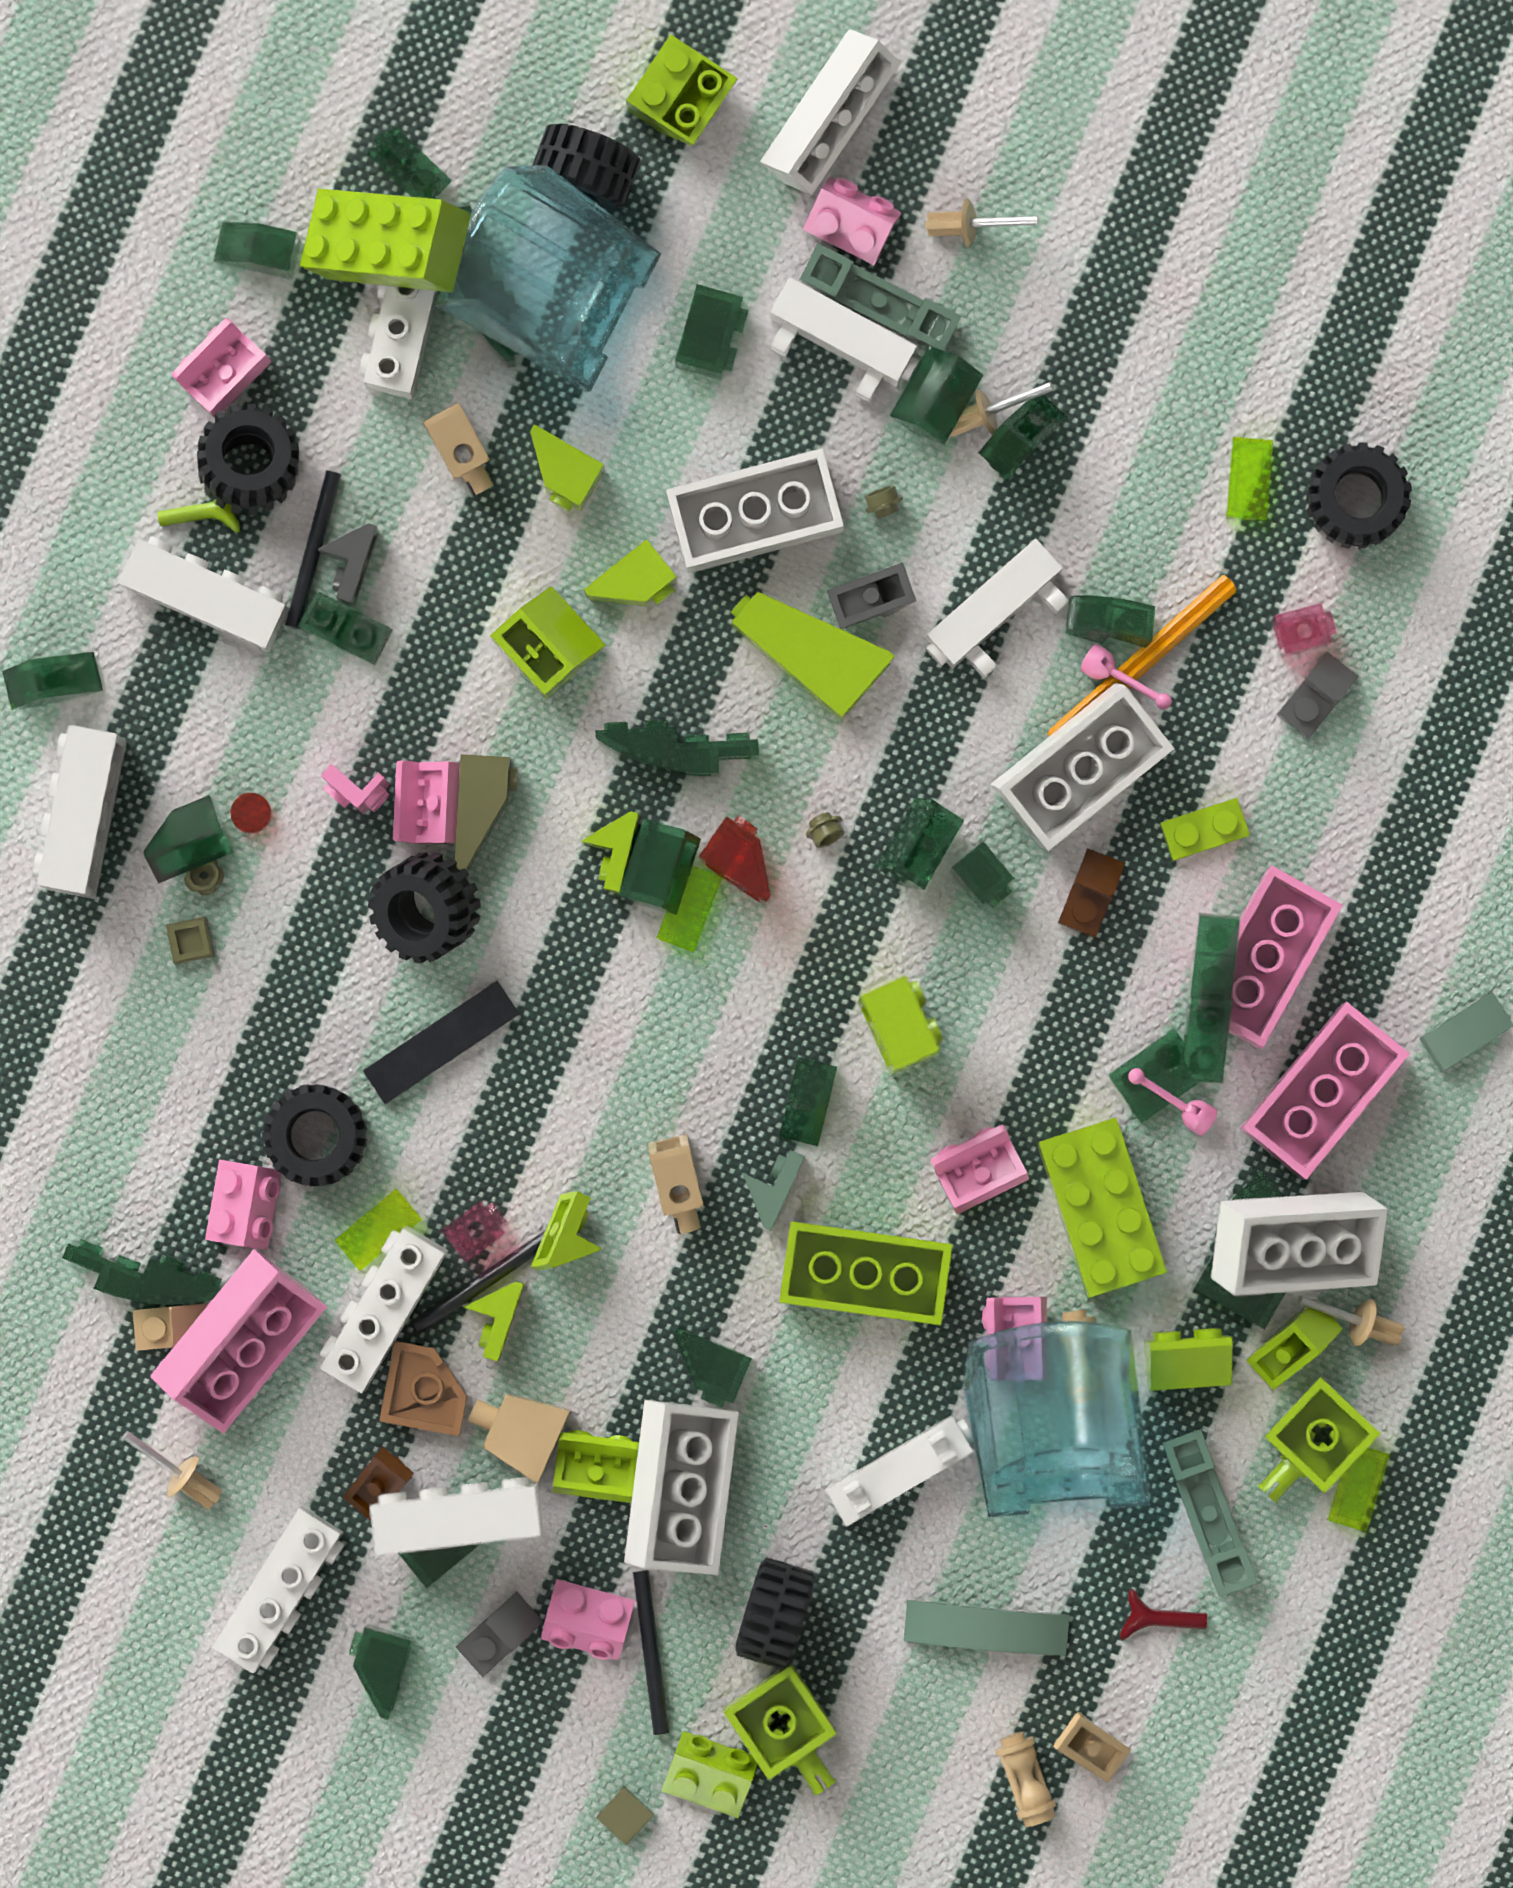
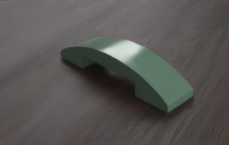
M817 243L799 279L801 282L888 330L936 351L944 352L961 318L960 315L927 298L923 300L854 265V261Z
M1201 1429L1162 1443L1190 1524L1219 1598L1258 1584L1214 1469L1215 1466Z
M907 1600L904 1641L977 1650L1066 1656L1070 1615Z

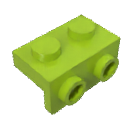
M573 1430L569 1433L561 1432L558 1440L552 1493L632 1503L639 1442L632 1441V1439L621 1435L604 1438L592 1436L589 1432L582 1430Z
M683 1731L661 1791L739 1818L754 1777L757 1762L752 1755L741 1749L730 1748L711 1741L702 1735H694Z

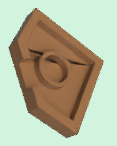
M394 1341L379 1421L460 1436L468 1395L436 1348Z

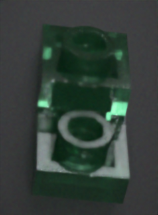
M315 591L298 624L299 628L374 666L393 631L390 627L318 591Z
M1072 595L1068 602L1065 634L1103 644L1110 637L1146 648L1153 640L1155 606L1114 597Z

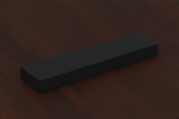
M495 981L371 1064L363 1072L384 1104H388L519 1016L520 1013L500 983Z

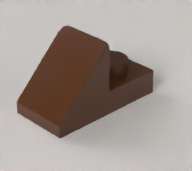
M1087 848L1058 924L1096 938L1110 900L1114 896L1125 863Z
M382 1447L351 1485L343 1498L371 1521L370 1505L379 1503V1496L382 1494L400 1492L412 1478L414 1472L405 1466L399 1458Z

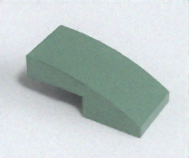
M1490 992L1419 1039L1440 1072H1443L1513 1027V1023L1494 993Z

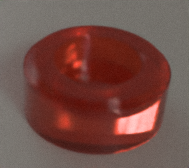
M257 793L242 794L235 799L231 806L232 822L242 832L248 834L259 833L266 829L271 822V806L263 796Z

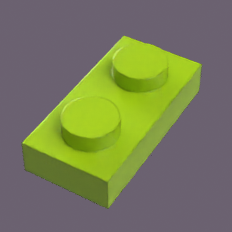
M1237 797L1160 823L1172 862L1250 836Z

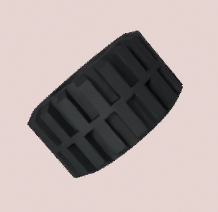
M549 124L546 126L530 173L543 186L570 199L604 209H621L626 205L641 159L624 144L600 133L569 124Z
M247 403V410H240L239 404L230 406V414L226 415L221 410L215 414V423L207 422L204 426V436L200 435L198 441L197 468L200 484L204 483V492L209 498L216 497V505L224 509L229 504L231 505V513L239 515L241 508L249 509V515H257L259 507H264L265 511L268 512L274 509V501L277 500L282 504L287 499V491H292L296 484L299 465V445L296 443V434L293 428H286L287 420L281 415L276 419L273 418V410L268 407H264L263 412L256 411V404ZM252 444L263 448L272 458V462L264 471L258 474L243 475L233 471L225 463L224 457L236 446Z
M1359 442L1357 446H1351V443L1343 445L1339 450H1333L1312 474L1308 483L1309 488L1306 492V501L1309 503L1307 512L1309 518L1313 517L1315 521L1313 525L1318 533L1322 530L1327 535L1325 539L1329 542L1337 541L1341 543L1343 548L1349 549L1351 546H1358V549H1364L1369 545H1377L1383 542L1388 536L1393 534L1405 519L1406 512L1411 504V499H1409V494L1412 491L1411 482L1407 483L1406 476L1408 472L1405 466L1400 468L1396 463L1398 458L1393 453L1390 456L1384 453V447L1376 445L1375 448L1368 447L1366 442ZM1361 474L1367 476L1378 486L1382 499L1381 506L1371 517L1356 518L1350 516L1339 506L1335 490L1338 482L1346 475Z
M422 852L407 858L384 872L378 878L379 881L373 885L370 891L374 896L368 899V908L373 910V914L369 916L371 925L376 924L378 931L375 932L379 940L383 938L387 942L385 946L387 950L391 953L397 950L399 958L405 961L412 957L414 963H423L426 960L432 962L452 951L471 937L475 931L473 926L479 923L480 915L475 911L481 907L479 898L474 897V892L478 891L475 882L469 883L466 877L470 874L465 868L461 870L456 868L457 861L452 858L444 861L443 854L434 852L428 855L427 852ZM414 892L422 895L430 903L434 912L435 923L427 920L419 912L415 903Z
M306 1084L294 1090L290 1089L283 1094L282 1098L272 1104V1110L269 1115H266L264 1120L265 1131L262 1132V1141H265L266 1149L264 1151L267 1158H270L273 1163L272 1166L277 1172L283 1174L286 1179L306 1186L334 1184L343 1177L350 1175L354 1171V1167L360 1164L364 1148L367 1147V1125L362 1117V1111L348 1095L326 1085ZM312 1111L328 1114L336 1122L339 1130V1141L335 1150L327 1157L318 1160H311L300 1155L294 1148L291 1138L292 1129L297 1119L303 1114Z
M766 1557L760 1563L735 1644L737 1656L784 1670L791 1663L815 1584L814 1571Z

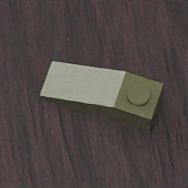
M461 754L455 843L456 868L459 870L465 868L467 872L469 871L509 802L510 791H517L518 767H511L510 757Z

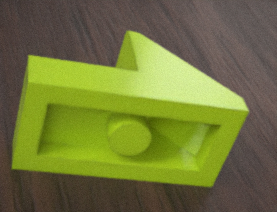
M630 811L582 840V843L585 845L612 851L611 858L603 857L598 880L605 881V891L617 894L622 892L640 818L639 813Z
M579 1191L560 1194L531 1268L537 1271L555 1268L602 1249L577 1235V1232L584 1227L588 1219L589 1213L586 1209L591 1197Z
M515 1281L464 1307L495 1318L493 1325L488 1323L484 1325L478 1346L485 1348L482 1357L497 1362L500 1361L525 1283Z

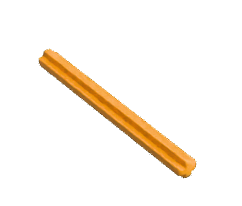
M1220 576L1117 670L1136 681L1140 679L1235 594L1237 590L1235 584L1227 576ZM1113 676L1107 677L1050 728L1048 736H1051L1113 684H1122L1127 688H1130V686Z

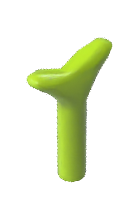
M216 499L210 503L157 511L160 527L215 518L223 522L235 533L240 531L239 521L234 513H231V505L227 504L223 509L216 505Z

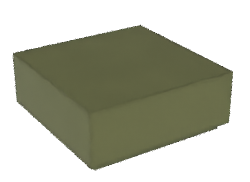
M207 917L166 924L174 965L215 957Z
M623 1786L596 1818L627 1845L651 1819L654 1813Z

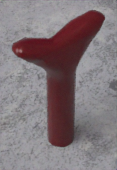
M1133 1589L1129 1590L1128 1601L1132 1612L1120 1632L1122 1641L1134 1632L1149 1626L1206 1630L1207 1613L1153 1610L1140 1599Z

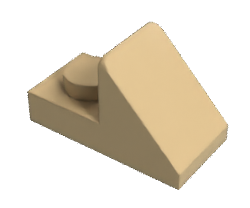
M210 1303L133 1310L136 1351L174 1347Z
M1080 1712L1075 1714L1053 1745L1058 1751L1107 1783L1131 1751L1128 1746L1098 1727Z

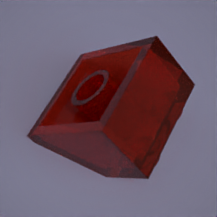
M726 816L698 856L699 862L767 907L771 901V894L761 842L756 837L758 829L740 816H737L734 821Z

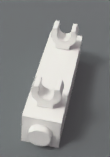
M791 277L788 278L770 311V319L782 325L771 344L772 351L785 357L797 334L867 371L856 390L855 396L868 403L872 400L882 380L897 387L902 378L907 381L910 380L920 361L914 357L917 346Z
M1035 538L927 634L926 640L930 645L926 647V650L940 666L947 662L952 669L966 658L984 679L997 665L979 647L983 641L1037 594L1055 614L1068 604L1069 600L1051 582L1061 573L1063 568Z
M951 1415L825 1490L847 1527L973 1453L969 1443L975 1441V1438L964 1419L956 1423Z

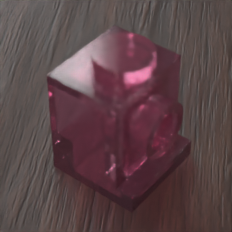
M1322 603L1281 613L1271 619L1281 658L1328 646L1332 643L1331 635L1336 634L1331 611L1324 612ZM1300 624L1308 625L1311 628V636L1308 638L1300 637L1297 633V627Z
M479 1201L441 1231L465 1263H468L506 1234L502 1225L507 1220L493 1202L486 1207L482 1201ZM475 1221L482 1223L484 1226V1233L480 1237H473L469 1233V1226Z

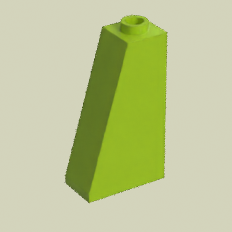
M757 592L752 599L745 595L731 611V614L735 616L731 622L732 627L840 721L844 719L895 658L886 649L760 592Z

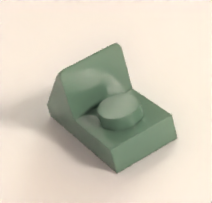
M792 1150L789 1151L787 1157L779 1154L769 1175L776 1179L773 1187L743 1173L763 1227L770 1231L805 1157Z

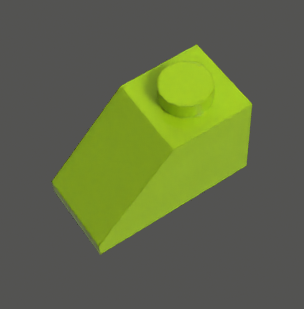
M534 424L530 433L546 492L551 494L549 501L567 512H570L572 507L582 511L605 472L604 464Z
M646 539L583 590L591 601L645 607L654 601L658 606L675 593L676 590L673 585L678 580L674 572Z
M1305 1306L1253 1352L1246 1361L1274 1390L1321 1354L1343 1328L1332 1316Z

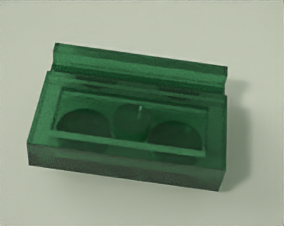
M1172 1028L1107 1074L1140 1123H1143L1170 1103L1142 1084L1131 1083L1128 1075L1132 1069H1141L1147 1079L1177 1098L1208 1077L1175 1028Z

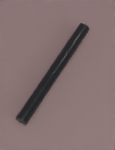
M326 470L285 622V626L301 629L321 554L318 549L323 546L342 475L334 471Z
M546 1230L411 1320L419 1334L423 1333L535 1257Z
M649 1570L633 1572L653 1735L669 1733Z

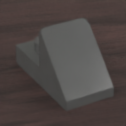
M368 523L318 549L324 556L347 563L346 568H338L332 590L338 591L336 598L340 603L355 607L378 537L379 530L376 525Z
M904 563L827 590L840 629L848 628L878 616H889L917 601Z
M1326 652L1276 715L1308 740L1333 708L1341 701L1359 676L1329 652Z
M516 1591L465 1637L456 1648L475 1670L484 1677L544 1621Z

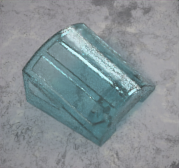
M545 165L505 167L471 212L453 293L436 291L434 305L581 390L591 392L608 359L602 353L634 289L645 287L661 253L550 167Z
M1046 1322L1006 1329L968 1343L964 1395L988 1517L1029 1514L1030 1504L1103 1498H1108L1110 1508L1151 1506L1133 1340L1130 1329L1095 1322Z

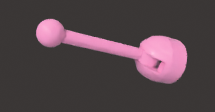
M1095 644L1086 654L1080 668L1082 673L1097 680L1113 676L1156 701L1158 708L1165 710L1171 706L1172 699L1168 694H1158L1115 669V659L1104 647Z
M1134 1068L1129 1072L1128 1078L1131 1083L1142 1084L1182 1110L1183 1124L1196 1135H1204L1214 1123L1217 1109L1207 1102L1193 1100L1186 1104L1147 1079L1141 1069Z

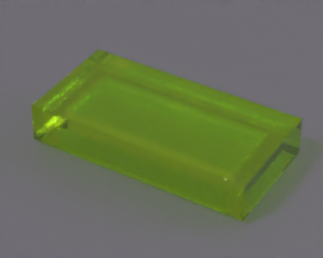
M1243 437L1232 438L1226 519L1266 522L1273 440Z
M685 863L656 939L694 953L723 877Z
M396 1188L334 1241L356 1268L362 1271L383 1253L381 1250L393 1230L400 1233L402 1228L406 1226L413 1228L423 1219L398 1188Z
M1367 1448L1338 1479L1326 1520L1367 1532L1390 1454Z

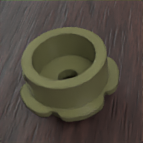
M895 485L880 488L865 496L868 505L865 511L867 513L875 512L877 518L888 516L899 510L897 503L903 500V496L898 495Z
M829 812L822 813L809 822L810 828L806 832V837L813 840L817 848L829 846L844 835L845 832L840 823L843 819L840 816L832 817Z
M203 855L200 859H191L185 867L186 876L184 882L187 888L192 892L198 891L200 895L214 893L217 889L216 887L221 885L224 879V872L221 867H218V861L207 855ZM201 872L208 874L206 879L200 878Z

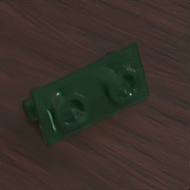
M396 126L388 133L385 130L382 131L374 140L376 145L367 153L411 197L436 199L452 182Z

